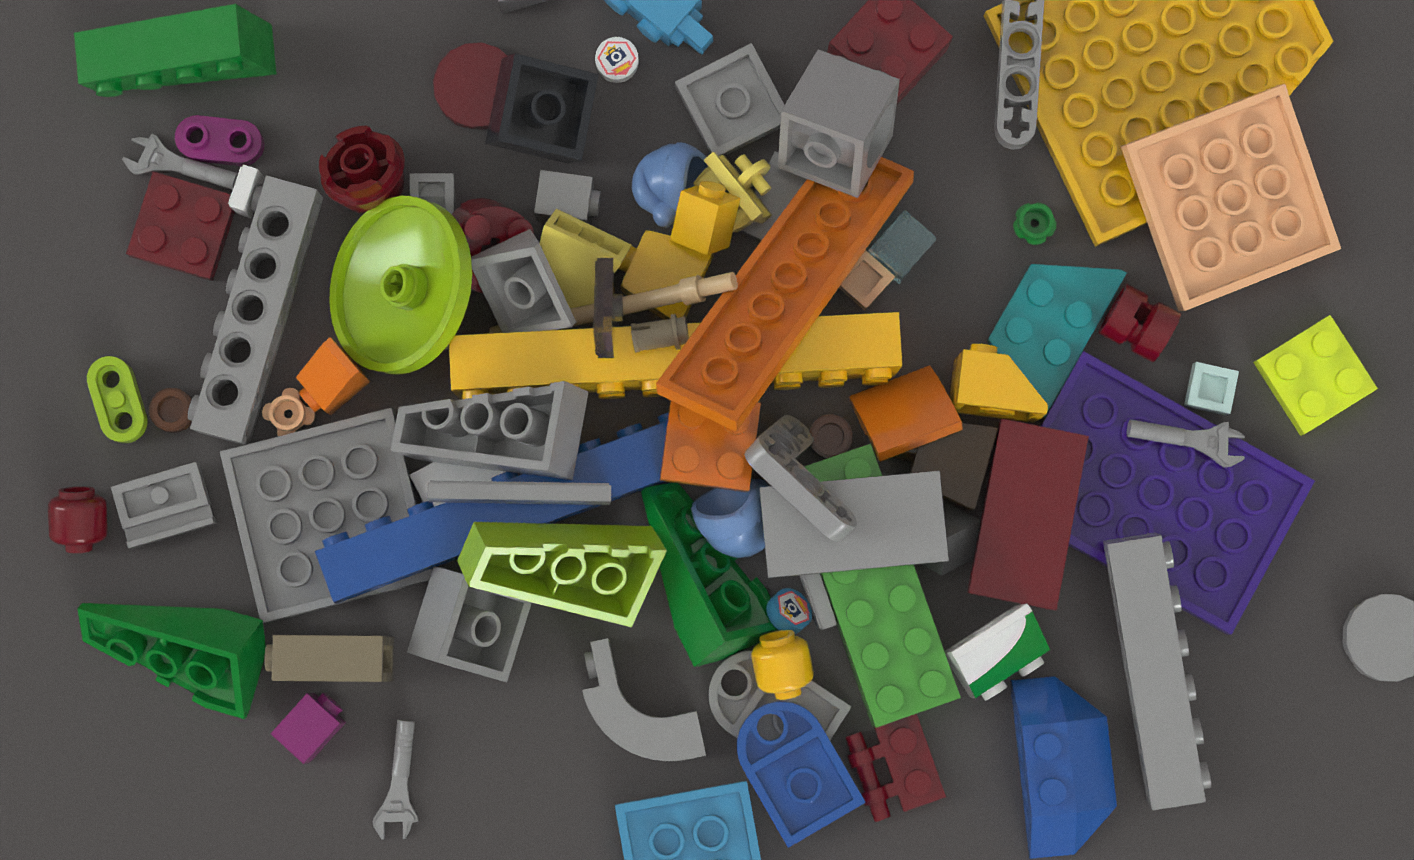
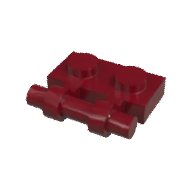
M917 714L877 728L873 727L879 743L867 747L862 731L845 737L850 750V754L847 755L850 767L856 768L864 791L861 793L866 802L864 806H869L874 822L891 817L886 799L896 795L904 812L946 797ZM884 757L892 782L880 785L872 761Z

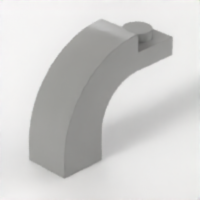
M609 638L590 642L592 651L584 653L589 679L598 677L599 686L584 689L582 692L593 719L612 741L633 754L658 761H681L706 756L697 710L667 717L650 716L638 711L626 700L620 689Z

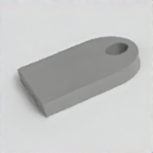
M752 651L740 652L727 658L713 674L709 686L711 711L716 721L736 738L749 714L767 703L785 701L804 707L817 718L829 740H831L851 709L850 705L813 681L801 688V695L791 699L779 700L775 698V693L762 691L756 683L751 658ZM729 670H739L747 678V687L738 696H730L722 689V677ZM766 714L759 719L757 731L762 738L774 740L781 735L783 722L775 714Z

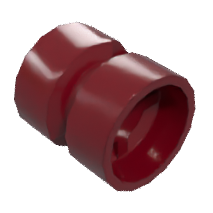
M1126 284L1109 309L1099 329V334L1119 345L1126 341L1131 343L1132 352L1153 363L1170 340L1180 320L1181 313L1162 302L1154 305L1150 304L1146 293Z

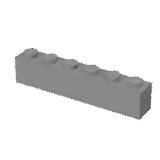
M1156 532L1103 541L1147 803L1152 811L1206 802L1204 789L1211 788V779L1207 762H1199L1197 745L1204 744V738L1199 717L1192 718L1189 701L1196 700V690L1192 674L1184 673L1182 657L1189 656V649L1184 629L1177 630L1174 613L1181 612V601L1177 585L1170 586L1167 569L1174 568L1170 542H1162V536Z

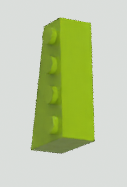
M473 522L457 562L468 587L632 627L667 550L652 526Z

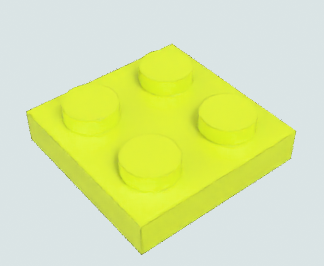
M1331 315L1253 362L1300 436L1313 430L1378 389Z

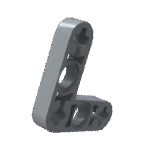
M784 415L758 436L745 451V458L759 475L821 533L835 542H842L857 526V520L847 506L797 461L813 443L814 438L809 433V429L798 419L790 415Z

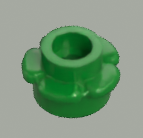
M1039 202L1035 204L1027 203L1016 211L1015 216L1017 219L1013 223L1014 232L1020 239H1026L1028 244H1042L1046 241V237L1054 234L1056 220L1047 205ZM1031 220H1037L1038 226L1032 227L1030 224Z

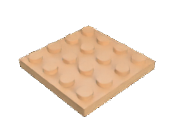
M1285 84L1277 85L1121 146L1178 311L1189 310L1341 249Z

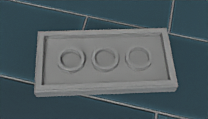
M940 471L821 482L848 507L857 520V526L842 542H835L826 537L772 486L759 488L768 578L949 561Z

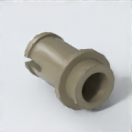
M671 314V319L631 324L635 353L675 346L676 350H681V345L685 344L689 339L686 317L677 318L676 314Z

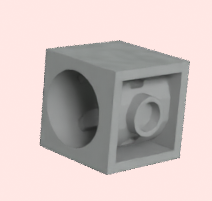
M818 49L781 110L778 168L858 198L893 137L900 79Z

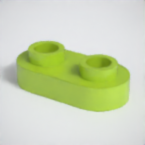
M106 356L99 358L88 370L87 384L101 430L108 438L116 442H134L144 434L148 423L134 372L129 364L117 357ZM111 373H118L120 377L118 385L109 388L106 383L107 377ZM124 414H130L132 417V424L127 429H121L119 426V420Z

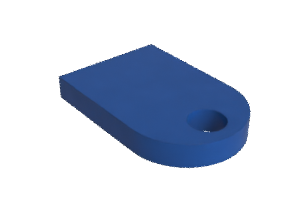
M777 701L758 707L745 719L737 737L738 759L788 848L866 803L821 724L810 711L795 703ZM766 714H775L783 722V731L774 740L762 738L757 731L759 719Z

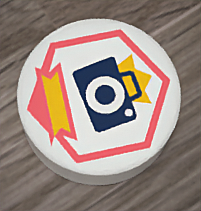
M608 38L597 48L595 54L596 68L599 74L609 82H625L632 78L638 69L637 49L625 38Z

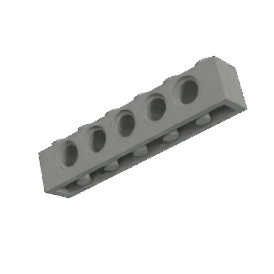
M267 175L263 186L258 185L251 201V210L255 211L250 228H244L239 240L238 251L243 253L238 270H231L226 284V294L230 295L225 311H219L214 323L213 335L217 337L213 353L208 352L201 366L200 377L205 379L200 396L194 395L189 406L188 420L192 421L190 429L240 445L250 444L322 205L323 197L317 189ZM279 217L288 219L289 226L283 235L278 237L269 236L268 228L274 219ZM264 259H274L276 269L273 275L265 279L257 278L256 268L258 264ZM253 300L262 301V315L253 321L245 320L243 315L245 306ZM240 342H249L251 353L248 359L242 363H233L231 359L233 347ZM226 384H236L238 388L237 399L230 405L222 406L218 398L219 391Z

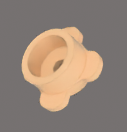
M294 388L284 389L282 396L274 399L272 403L265 404L262 409L263 418L271 421L277 428L278 436L294 433L303 425H311L315 420V412L303 404L300 400L299 391ZM287 410L292 411L293 415L291 418L285 417Z

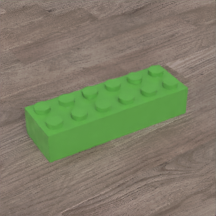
M871 444L804 466L820 482L882 476ZM914 565L820 573L837 622L841 640L872 727L877 728L961 698Z

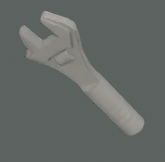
M153 133L149 138L138 137L131 139L132 142L145 147L138 163L125 157L122 158L128 169L135 175L152 172H176L232 190L238 176L236 172L174 154L166 149L160 139Z
M1131 419L1128 422L1127 437L1191 447L1206 454L1224 468L1231 467L1244 460V456L1228 455V438H1245L1239 431L1229 428V422H1223L1211 429L1197 431Z
M397 719L391 787L383 805L372 821L373 827L381 839H385V822H403V839H406L411 831L412 823L419 821L418 814L410 802L408 791L415 726L414 720Z

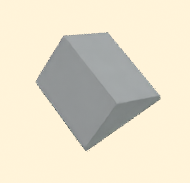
M530 229L471 257L472 270L502 333L550 331L572 327L576 323L542 247Z

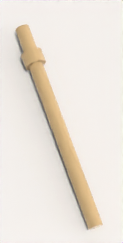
M734 272L703 279L700 275L680 279L677 285L572 308L570 310L576 320L573 326L683 302L685 305L704 302L706 296L736 290L738 282ZM500 326L491 327L489 334L502 333Z

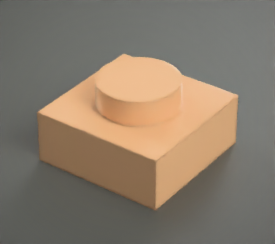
M865 250L839 288L866 311L894 280L895 276Z

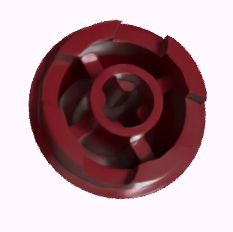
M370 126L352 127L335 136L338 142L329 150L326 158L321 154L319 172L322 187L331 199L359 214H364L384 200L401 196L404 188L405 158L399 143L389 135L373 132Z

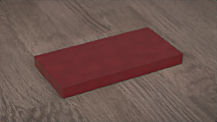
M1000 419L967 594L1057 611L1089 436Z

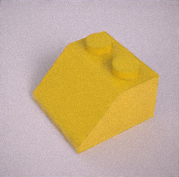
M971 344L970 350L963 349L953 362L949 396L957 413L1035 423L1047 414L1048 404L1009 355L997 354L998 347L987 344Z

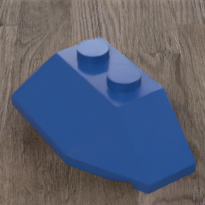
M1055 676L1010 680L1029 858L1074 855L1117 807L1107 716Z

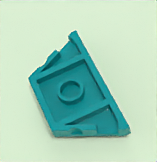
M1031 264L987 339V343L998 347L997 354L1010 356L1048 404L1047 412L1127 272L1120 269Z

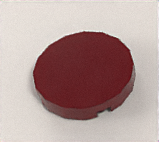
M482 42L463 44L449 51L438 64L433 79L434 97L443 115L455 125L463 128L488 129L501 60L507 57V55L498 47Z

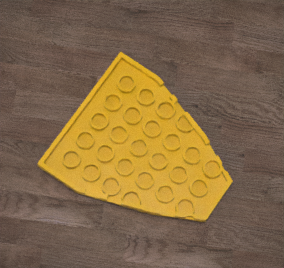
M1013 0L1018 1L1020 4L1017 21H1025L1026 10L1034 0ZM1044 0L1036 126L1095 247L1147 224L1121 146L1277 85L1285 84L1290 96L1311 71V68L1333 43V39L1313 0ZM1002 4L984 13V18L998 47L1000 46ZM1009 18L1010 23L1016 22L1015 20ZM1015 32L1010 35L1008 40L1011 49L1020 54L1029 52L1033 46L1032 39L1024 32ZM1019 74L1012 75L1021 95H1026L1030 90L1027 78Z

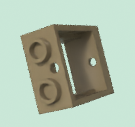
M273 635V644H267L265 648L266 672H272V681L390 682L393 681L394 637Z

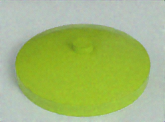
M397 196L384 200L375 208L364 213L347 234L336 257L331 276L330 313L334 331L341 346L359 365L370 370L388 374L410 373L432 362L443 352L455 336L469 302L472 284V262L466 236L453 215L444 207L434 202L413 196Z

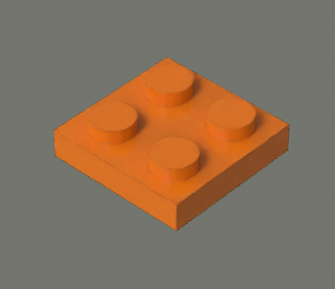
M670 400L659 480L748 493L750 490L752 467L746 460L744 453L756 440L761 403L757 402L738 431L735 432Z

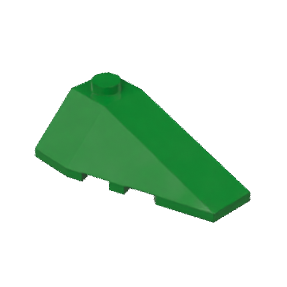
M81 603L77 608L83 642L127 666H133L136 662L157 674L155 681L169 687L173 682L194 693L192 701L204 708L245 719L249 714L265 659L266 645L263 620L218 608Z

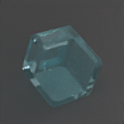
M904 210L872 245L869 253L895 276L894 280L900 284L911 272L913 266L935 243L936 237Z

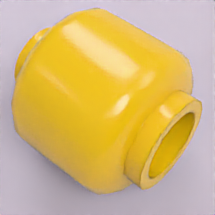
M779 630L762 635L759 638L760 643L753 648L751 653L757 686L764 692L775 693V698L779 700L791 699L801 695V688L812 681L814 674L807 641L795 636L792 630Z

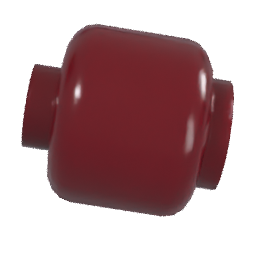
M73 486L59 489V495L52 498L48 504L50 539L57 544L65 545V551L68 553L92 551L93 544L107 537L106 499L95 494V488Z

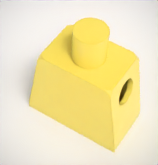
M555 209L544 225L540 239L542 250L570 309L594 304L632 246L558 209Z

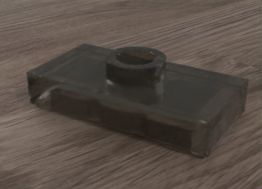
M597 258V261H595L593 323L595 354L598 355V358H614L615 321H623V294H615L613 258Z

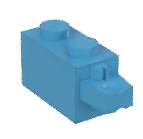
M604 0L618 14L623 16L627 12L639 22L637 24L639 31L654 43L660 39L668 47L672 43L679 47L684 41L701 55L713 43V35L699 24L703 19V15L699 13L702 9V0Z

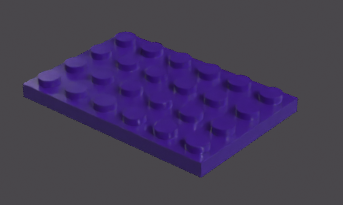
M1082 351L1040 425L1041 427L1089 436L1069 546L1107 567L1103 541L1154 532L1160 534L1162 542L1169 541L1172 548L1174 568L1167 569L1170 586L1177 585L1181 609L1221 632L1232 635L1315 480L1239 438H1228V455L1244 456V460L1231 467L1224 468L1206 454L1191 447L1127 437V426L1130 419L1184 428L1191 431L1207 430L1217 425Z

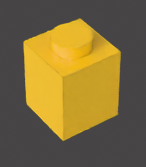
M702 181L699 185L681 190L670 240L705 255L728 248L741 198L725 192L726 188L723 185L711 181Z

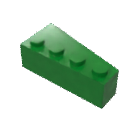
M237 4L74 33L78 84L96 91V95L101 97L119 96L123 94V90H155L171 85L277 75L272 24Z

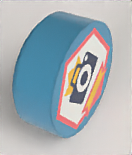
M781 589L767 603L768 618L778 630H792L797 634L812 620V609L808 600L794 589Z

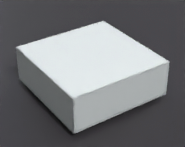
M246 165L240 167L228 202L229 206L238 215L251 219L254 213L251 210L254 191L258 185L263 186L265 177L258 169Z

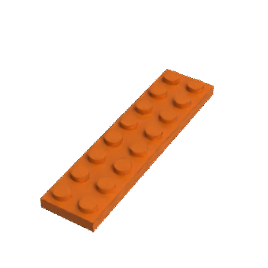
M881 157L858 198L807 179L736 274L738 288L722 293L656 382L657 394L737 432L910 188L914 180V171Z

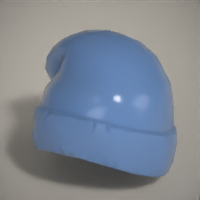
M682 142L667 144L647 154L638 163L633 174L632 192L636 203L640 208L652 213L654 221L660 227L668 228L674 224L681 190L695 186L693 182L708 167L704 162L706 156L689 144Z
M751 478L748 493L714 488L700 496L692 504V516L696 527L715 550L730 557L743 558L751 557L765 548L759 491L760 487H769L764 479Z

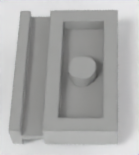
M193 462L111 487L121 526L127 538L128 549L217 524L213 516L211 501L199 462Z

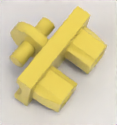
M712 152L704 159L708 167L702 171L693 184L696 186L702 181L716 182L723 185L730 194L741 198L733 232H739L753 222L763 224L772 216L770 211L750 188L754 186L761 196L771 190V186L763 178L771 168L765 159L752 164L745 154L741 155L735 160V164L743 172L741 175L725 155L718 156L716 152Z

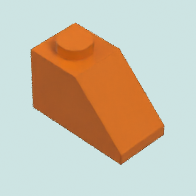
M331 337L320 346L296 377L304 387L298 393L314 412L322 408L329 415L336 412L371 382L344 349Z

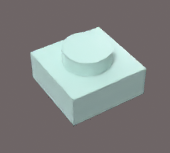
M1200 362L1193 363L1184 406L1225 416L1231 414L1239 371Z

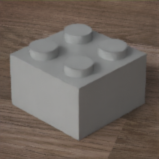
M434 566L407 653L507 683L532 602L468 587L463 574Z

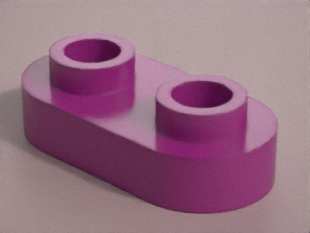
M194 115L181 121L175 131V143L180 152L187 158L199 162L249 166L255 163L264 151L262 134L255 125L245 120ZM193 131H203V138L200 142H190V135ZM238 135H245L247 137L246 144L241 148L233 147L234 138Z

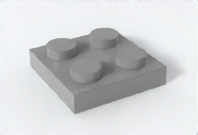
M752 43L675 81V88L710 154L716 152L718 156H726L780 129L781 110L784 107V103Z

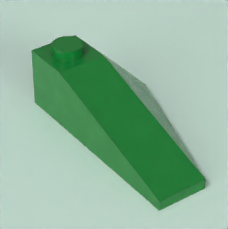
M673 482L643 489L641 494L649 526L653 527L667 550L660 564V571L674 628L693 666L697 667L727 659L760 642L759 638L762 635L779 631L773 626L767 615V603L771 599L767 589L757 577L752 581L735 562L737 558L715 550L707 542L706 538L696 527L692 516L691 508L694 501L680 484Z

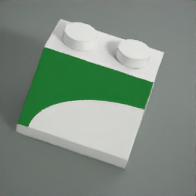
M1021 604L1010 608L944 652L949 666L969 697L977 698L982 695L986 701L1007 688L1004 680L1015 672L1019 671L1023 677L1043 665L1045 662L1041 656L1050 651V648L1033 611L1028 604Z

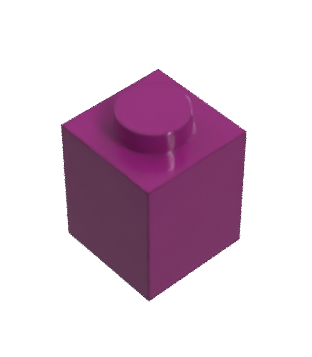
M324 692L319 697L315 693H306L270 734L303 764L309 763L346 723L339 716L343 709Z

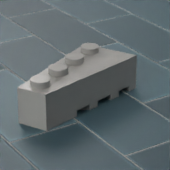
M566 381L550 383V386L538 388L530 386L513 389V392L494 395L484 393L472 395V398L456 401L447 399L402 406L398 409L391 451L421 461L573 480L588 391Z

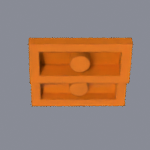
M930 365L890 380L888 384L877 385L849 396V401L864 434L868 435L880 462L963 430L962 421L949 395Z

